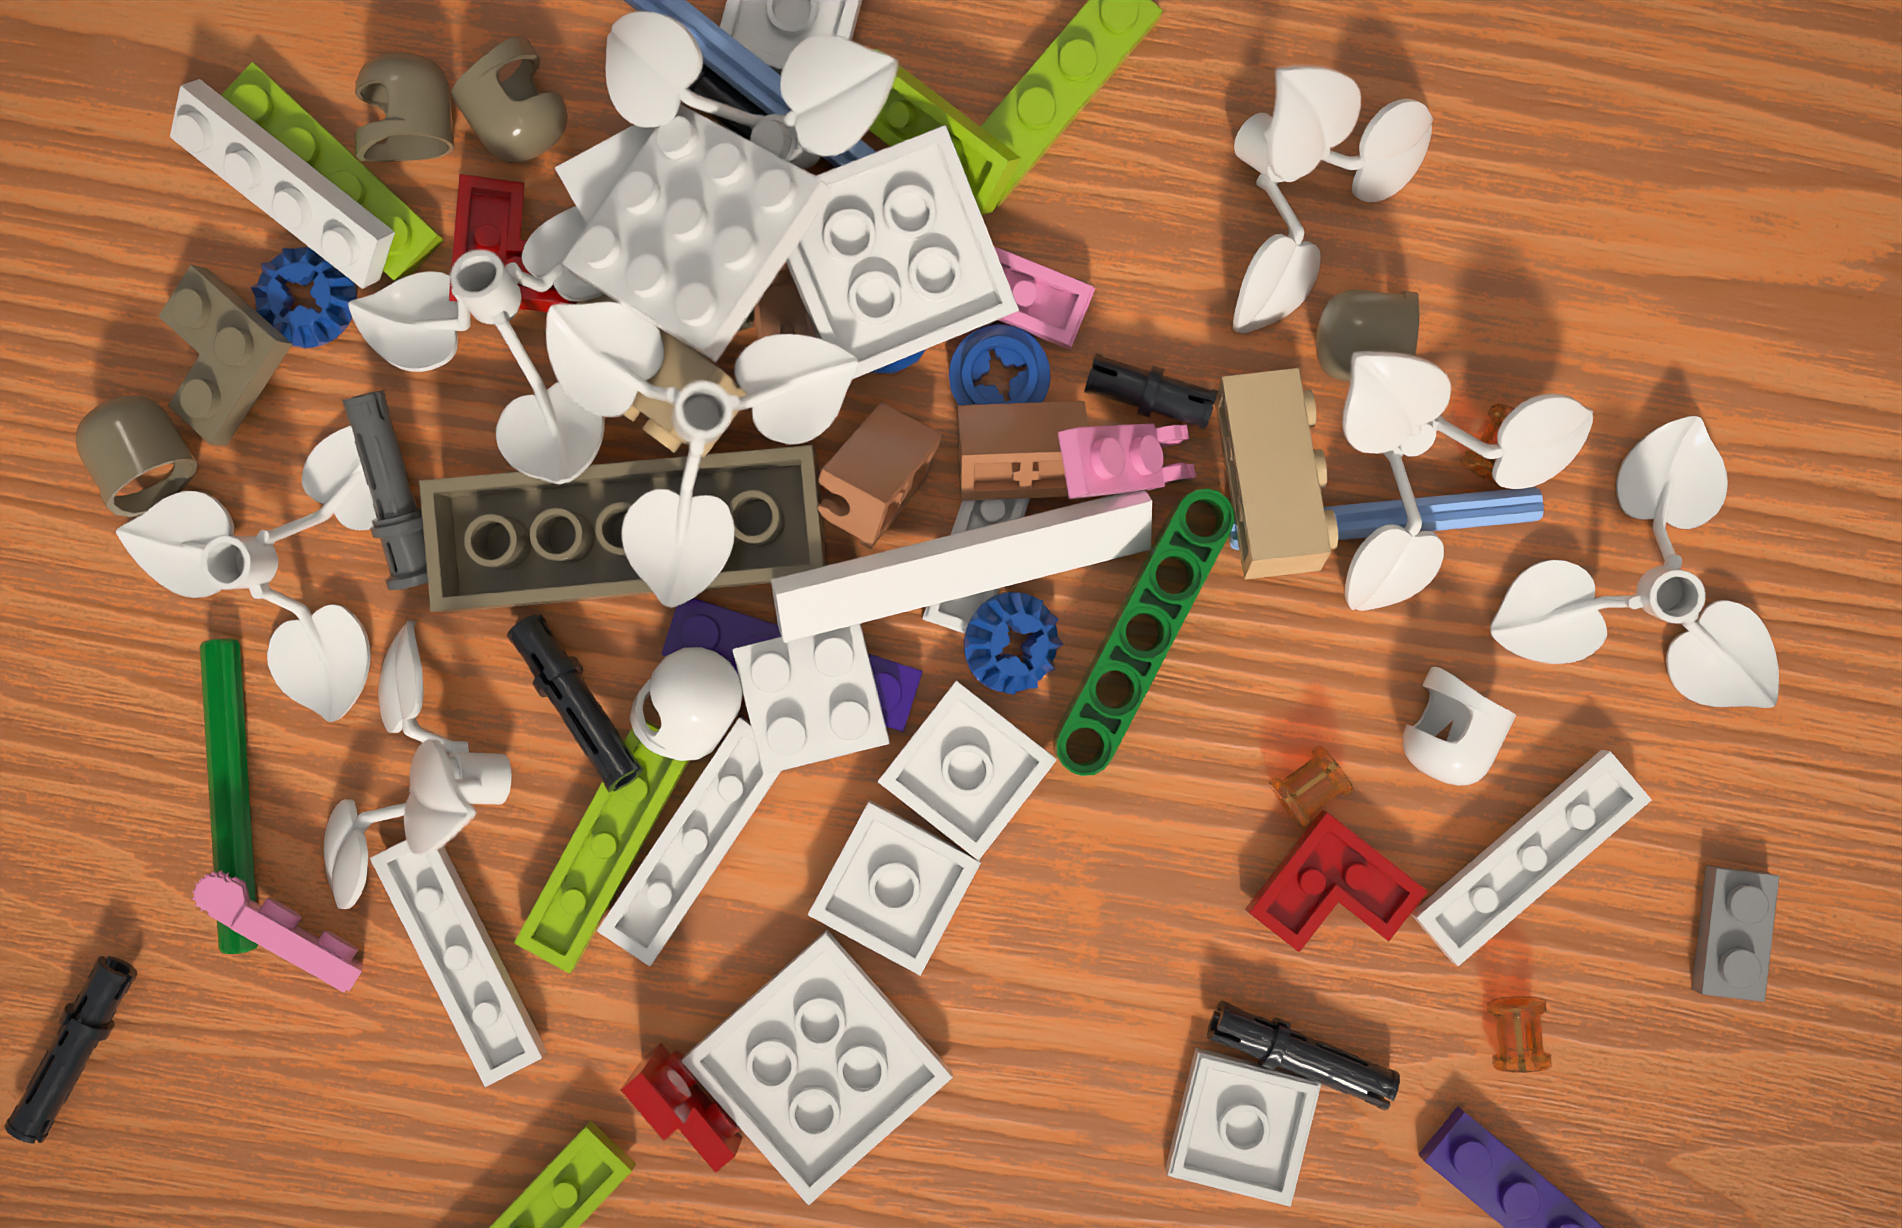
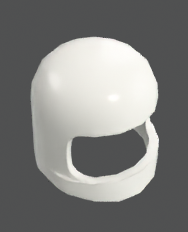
M683 648L667 655L654 670L651 679L638 692L632 704L630 722L634 734L646 748L665 757L685 761L697 760L713 752L739 712L743 694L739 675L727 659L717 652L705 648ZM650 694L652 703L659 713L662 723L657 732L652 731L647 726L643 713L644 700Z
M1431 667L1422 685L1429 691V701L1420 720L1414 726L1406 724L1402 739L1404 753L1417 769L1436 780L1457 786L1473 784L1483 778L1492 766L1516 714L1485 698L1451 673L1439 667ZM1453 720L1447 741L1435 737Z

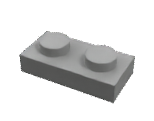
M1706 865L1692 990L1703 995L1765 1002L1779 875L1769 872Z

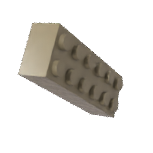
M813 445L708 454L705 458L701 456L692 497L708 495L721 499L730 510L735 530L734 543L726 564L712 583L705 589L770 584L772 579L828 566L824 517L818 511V506L822 503L821 484L818 482L820 478L818 452ZM688 456L589 465L577 478L560 485L530 477L521 472L419 481L431 612L452 613L654 594L633 569L624 552L622 543L623 521L629 508L641 496L650 491L665 489L680 496L681 483Z

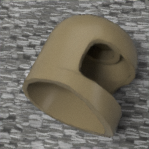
M523 35L512 36L484 55L457 80L451 91V97L487 151L496 158L509 163L526 162L551 149L565 132L568 117L566 105L560 94L557 92L538 93L534 85L533 75L540 66V57L529 40ZM522 59L520 67L501 83L498 73L501 67L507 63Z
M397 52L377 56L369 60L361 68L355 82V94L360 100L382 109L386 117L382 121L368 123L356 130L354 134L355 154L360 161L400 162L437 159L450 154L454 150L450 86L443 70L435 62L420 55ZM387 138L386 142L376 144V142Z
M1348 290L1338 293L1329 299L1318 320L1315 338L1317 359L1324 372L1336 380L1351 382L1352 354L1355 352H1393L1415 356L1420 315L1418 292L1383 293L1369 290Z
M131 395L105 401L92 409L82 419L76 431V448L79 456L100 490V497L105 506L115 515L125 517L142 515L162 499L180 492L196 473L198 463L166 411L150 398ZM174 462L172 474L163 481L136 493L115 496L122 487L136 477L159 466Z

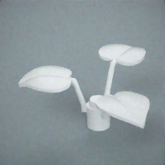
M643 11L626 14L612 25V30L607 37L606 82L609 95L616 110L630 123L646 128L664 125L676 116L680 101L682 100L691 107L751 127L753 131L750 142L802 170L815 165L821 156L838 155L848 150L864 135L886 101L899 64L898 60L890 55L874 51L844 37L828 34L812 36L794 48L783 67L780 82L781 94L786 104L792 110L786 115L770 114L764 117L699 96L688 89L701 72L703 55L692 33L682 23L672 17Z
M1303 65L1276 69L1277 93L1273 117L1267 113H1257L1251 116L1237 133L1234 151L1239 159L1261 173L1256 184L1269 195L1288 226L1289 234L1288 236L1275 234L1269 237L1252 258L1245 273L1233 319V330L1235 332L1248 333L1288 316L1307 298L1320 269V250L1312 242L1302 241L1305 234L1304 228L1278 188V182H1293L1310 173L1322 160L1348 170H1357L1352 184V193L1358 199L1366 202H1378L1389 198L1411 180L1427 152L1432 134L1431 124L1433 117L1424 104L1408 98L1389 103L1380 109L1367 125L1359 145L1360 155L1346 156L1332 151L1330 148L1341 143L1351 133L1357 122L1361 107V95L1357 84L1346 75L1321 66Z
M577 206L549 219L529 237L522 253V262L530 274L522 272L514 262L509 263L505 267L498 256L490 251L474 250L464 254L455 262L450 276L434 271L412 274L395 281L372 295L355 299L348 303L350 313L358 330L374 351L390 364L411 372L433 370L446 364L453 358L458 347L457 331H466L471 326L470 312L478 321L496 325L535 395H525L516 398L503 410L496 426L498 448L508 463L519 472L559 485L574 480L592 463L602 443L605 419L604 416L587 412L576 405L567 396L559 382L546 390L544 382L509 321L515 317L521 303V292L517 286L518 283L539 292H544L554 285L563 298L576 302L587 301L604 295L575 277L561 265L587 227ZM450 282L453 287L452 293L456 297L457 302L449 301Z
M612 302L580 305L556 304L550 307L547 316L546 338L550 362L561 387L576 405L598 416L616 417L622 415L631 407L637 390L649 398L667 401L673 405V426L681 438L690 442L680 496L665 489H656L641 496L629 508L624 518L622 543L631 566L650 587L659 601L667 607L683 604L697 596L712 583L726 564L734 543V523L728 506L721 499L714 496L692 497L699 463L704 451V444L713 442L724 432L731 421L732 410H744L752 407V417L757 429L764 436L774 441L785 444H801L816 438L831 425L837 416L851 380L858 369L859 361L848 351L825 340L804 335L776 334L753 342L738 357L734 367V375L738 385L746 394L745 396H728L723 388L708 381L692 383L682 391H679L675 387L664 388L647 382L648 379L652 378L659 371L664 357L663 342L660 332L654 324L629 310L624 305Z
M1353 353L1350 388L1343 411V431L1346 439L1355 449L1365 453H1383L1389 460L1407 514V524L1405 529L1393 524L1379 527L1359 546L1349 566L1345 583V600L1352 610L1365 611L1408 599L1424 589L1433 580L1441 567L1444 557L1442 541L1433 532H1419L1422 526V519L1401 458L1403 454L1406 456H1417L1424 453L1434 443L1436 431H1440L1485 458H1497L1493 466L1492 476L1500 486L1510 489L1529 488L1553 478L1575 458L1590 432L1593 423L1592 413L1594 411L1590 407L1583 406L1573 397L1564 394L1551 393L1532 397L1517 406L1502 422L1497 435L1498 444H1487L1449 423L1440 415L1449 403L1451 385L1447 375L1437 365L1422 358L1401 353Z
M1688 416L1668 422L1647 434L1629 451L1617 474L1616 495L1620 508L1625 514L1636 519H1654L1652 529L1665 560L1664 565L1654 567L1643 574L1638 582L1636 594L1595 598L1594 581L1582 567L1564 560L1538 562L1521 572L1512 582L1490 624V633L1498 643L1514 654L1533 661L1549 664L1572 663L1590 656L1605 642L1607 627L1602 615L1598 611L1599 609L1628 607L1638 609L1642 607L1648 614L1670 623H1682L1688 630L1676 636L1669 644L1666 652L1668 677L1673 686L1682 695L1694 702L1712 707L1748 706L1772 708L1776 705L1779 691L1778 661L1773 642L1764 623L1749 608L1727 600L1710 603L1698 617V613L1703 608L1705 602L1703 584L1694 574L1681 570L1682 558L1676 555L1666 531V522L1681 529L1695 528L1706 523L1718 513L1727 495L1728 481L1723 459L1711 441L1704 422L1700 417Z
M351 426L343 428L322 440L307 458L302 474L303 489L312 499L324 504L321 509L272 530H261L257 536H234L232 517L218 499L200 491H183L162 499L151 507L149 511L125 523L116 530L119 539L138 565L158 583L176 594L184 597L200 598L218 593L221 589L249 588L253 598H264L295 613L299 620L287 621L281 624L273 633L267 651L268 666L276 684L286 695L297 703L315 711L328 722L341 719L357 701L364 688L371 659L368 635L356 615L346 607L327 605L311 615L310 610L305 604L270 588L268 583L273 579L278 568V556L273 547L276 541L328 520L333 513L339 522L349 529L369 530L373 526L372 520L376 518Z
M408 620L393 640L385 656L378 685L379 708L386 730L390 733H399L403 729L405 735L423 742L418 747L411 764L410 795L406 803L362 812L357 815L356 805L352 799H344L334 808L324 836V863L328 882L339 909H350L354 906L364 888L368 868V849L364 833L372 823L404 816L405 835L409 849L413 854L425 855L447 843L476 815L477 812L471 804L501 805L506 801L510 792L512 779L511 765L505 754L469 752L467 741H452L419 726L416 716L421 711L423 704V674L414 631L416 621Z

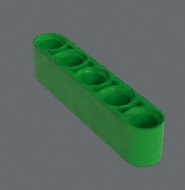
M1212 489L1193 491L1179 499L1166 518L1055 731L1053 738L1054 753L1059 762L1071 773L1080 776L1095 775L1103 771L1113 759L1232 531L1235 521L1234 510L1228 498L1219 491ZM1201 502L1207 504L1214 511L1216 526L1210 536H1197L1189 530L1185 516L1187 509L1192 503ZM1165 558L1178 560L1187 571L1186 585L1176 594L1165 592L1156 581L1157 567ZM1138 614L1148 615L1155 621L1158 627L1156 642L1152 647L1142 651L1132 647L1126 638L1127 624L1132 617ZM1117 670L1126 677L1129 684V692L1122 703L1117 706L1108 707L1099 701L1096 695V685L1103 674L1108 671ZM1087 727L1096 731L1100 741L1098 753L1087 762L1071 760L1066 752V742L1070 734L1079 728Z

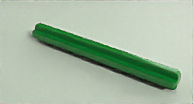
M231 638L211 639L201 642L200 663L213 870L215 872L222 870L225 874L229 872L231 878L236 876L245 881L250 900L256 902L240 644L237 640ZM217 921L218 949L221 953L241 954L257 948V943Z

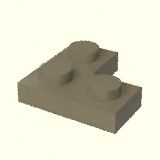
M190 265L158 316L200 354L168 406L209 444L227 446L292 343L208 268Z

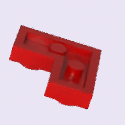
M459 174L451 270L455 262L464 254L474 250H487L497 255L505 267L509 263L514 262L522 272L530 274L522 262V253L528 240H520L525 183ZM450 282L449 301L457 302L456 297L452 293L453 287ZM519 283L517 284L521 292V303L519 306L521 310L548 313L550 307L556 304H577L576 301H569L563 298L554 285L544 292H539Z
M1322 810L1245 910L1296 951L1300 952L1338 903L1389 942L1428 891L1336 818Z
M660 1043L639 1062L620 1090L663 1141L679 1129L716 1173L736 1156L742 1141V1137L737 1133L741 1128L716 1100L711 1102L697 1086V1078L682 1063L684 1055L678 1051L670 1054L664 1045Z

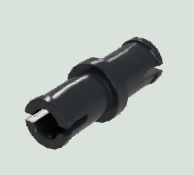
M1096 353L1084 393H1092L1138 407L1137 414L1148 418L1151 412L1206 430L1218 390L1206 389L1164 376L1165 369L1152 365L1151 371L1102 357L1101 354Z

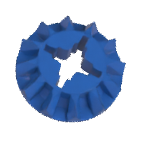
M308 246L295 249L282 248L281 254L272 261L261 263L262 273L258 283L250 287L255 295L256 312L292 343L291 346L299 348L319 347L336 339L347 328L353 318L348 303L357 299L355 284ZM313 280L314 285L310 290V294L316 299L315 303L322 308V311L318 312L313 308L308 309L299 305L292 312L290 307L293 305L295 298L289 293L290 289L286 286V283L289 281L305 287Z
M990 325L980 328L968 335L953 354L949 369L951 393L958 405L1043 402L1050 384L1048 358L1038 341L1022 329L1010 325ZM990 351H994L996 360H1000L1004 368L1014 367L1016 370L1025 367L1026 369L1018 372V375L1009 381L1010 391L1008 392V397L1010 401L1005 402L1003 394H999L995 385L984 386V384L975 387L973 383L981 381V377L989 374Z
M1006 592L991 597L975 611L966 628L964 652L971 672L983 685L999 692L1015 695V692L1038 688V681L1046 673L1056 670L1053 663L1056 651L1064 645L1057 634L1056 622L1059 619L1050 613L1043 604V600L1025 593ZM1008 626L1014 632L1021 634L1032 633L1021 644L1023 652L1021 657L1024 662H1021L1017 656L1009 653L999 655L1003 652V648L1010 643L1008 635L1010 630Z

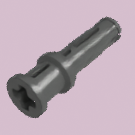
M381 390L342 400L352 428L356 449L373 501L376 518L372 520L373 526L370 527L372 537L380 539L390 572V576L385 580L387 589L399 590L428 583L422 508L416 507L397 436L389 415L385 391Z

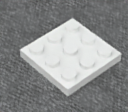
M680 104L676 116L671 121L656 127L561 265L578 279L716 362L826 204L832 192L823 180Z
M946 125L816 176L823 180L832 192V195L786 262L818 339L837 345L858 359L859 366L853 379L1019 311Z
M828 930L806 947L693 1047L682 1059V1063L808 1206L953 1078V1071Z

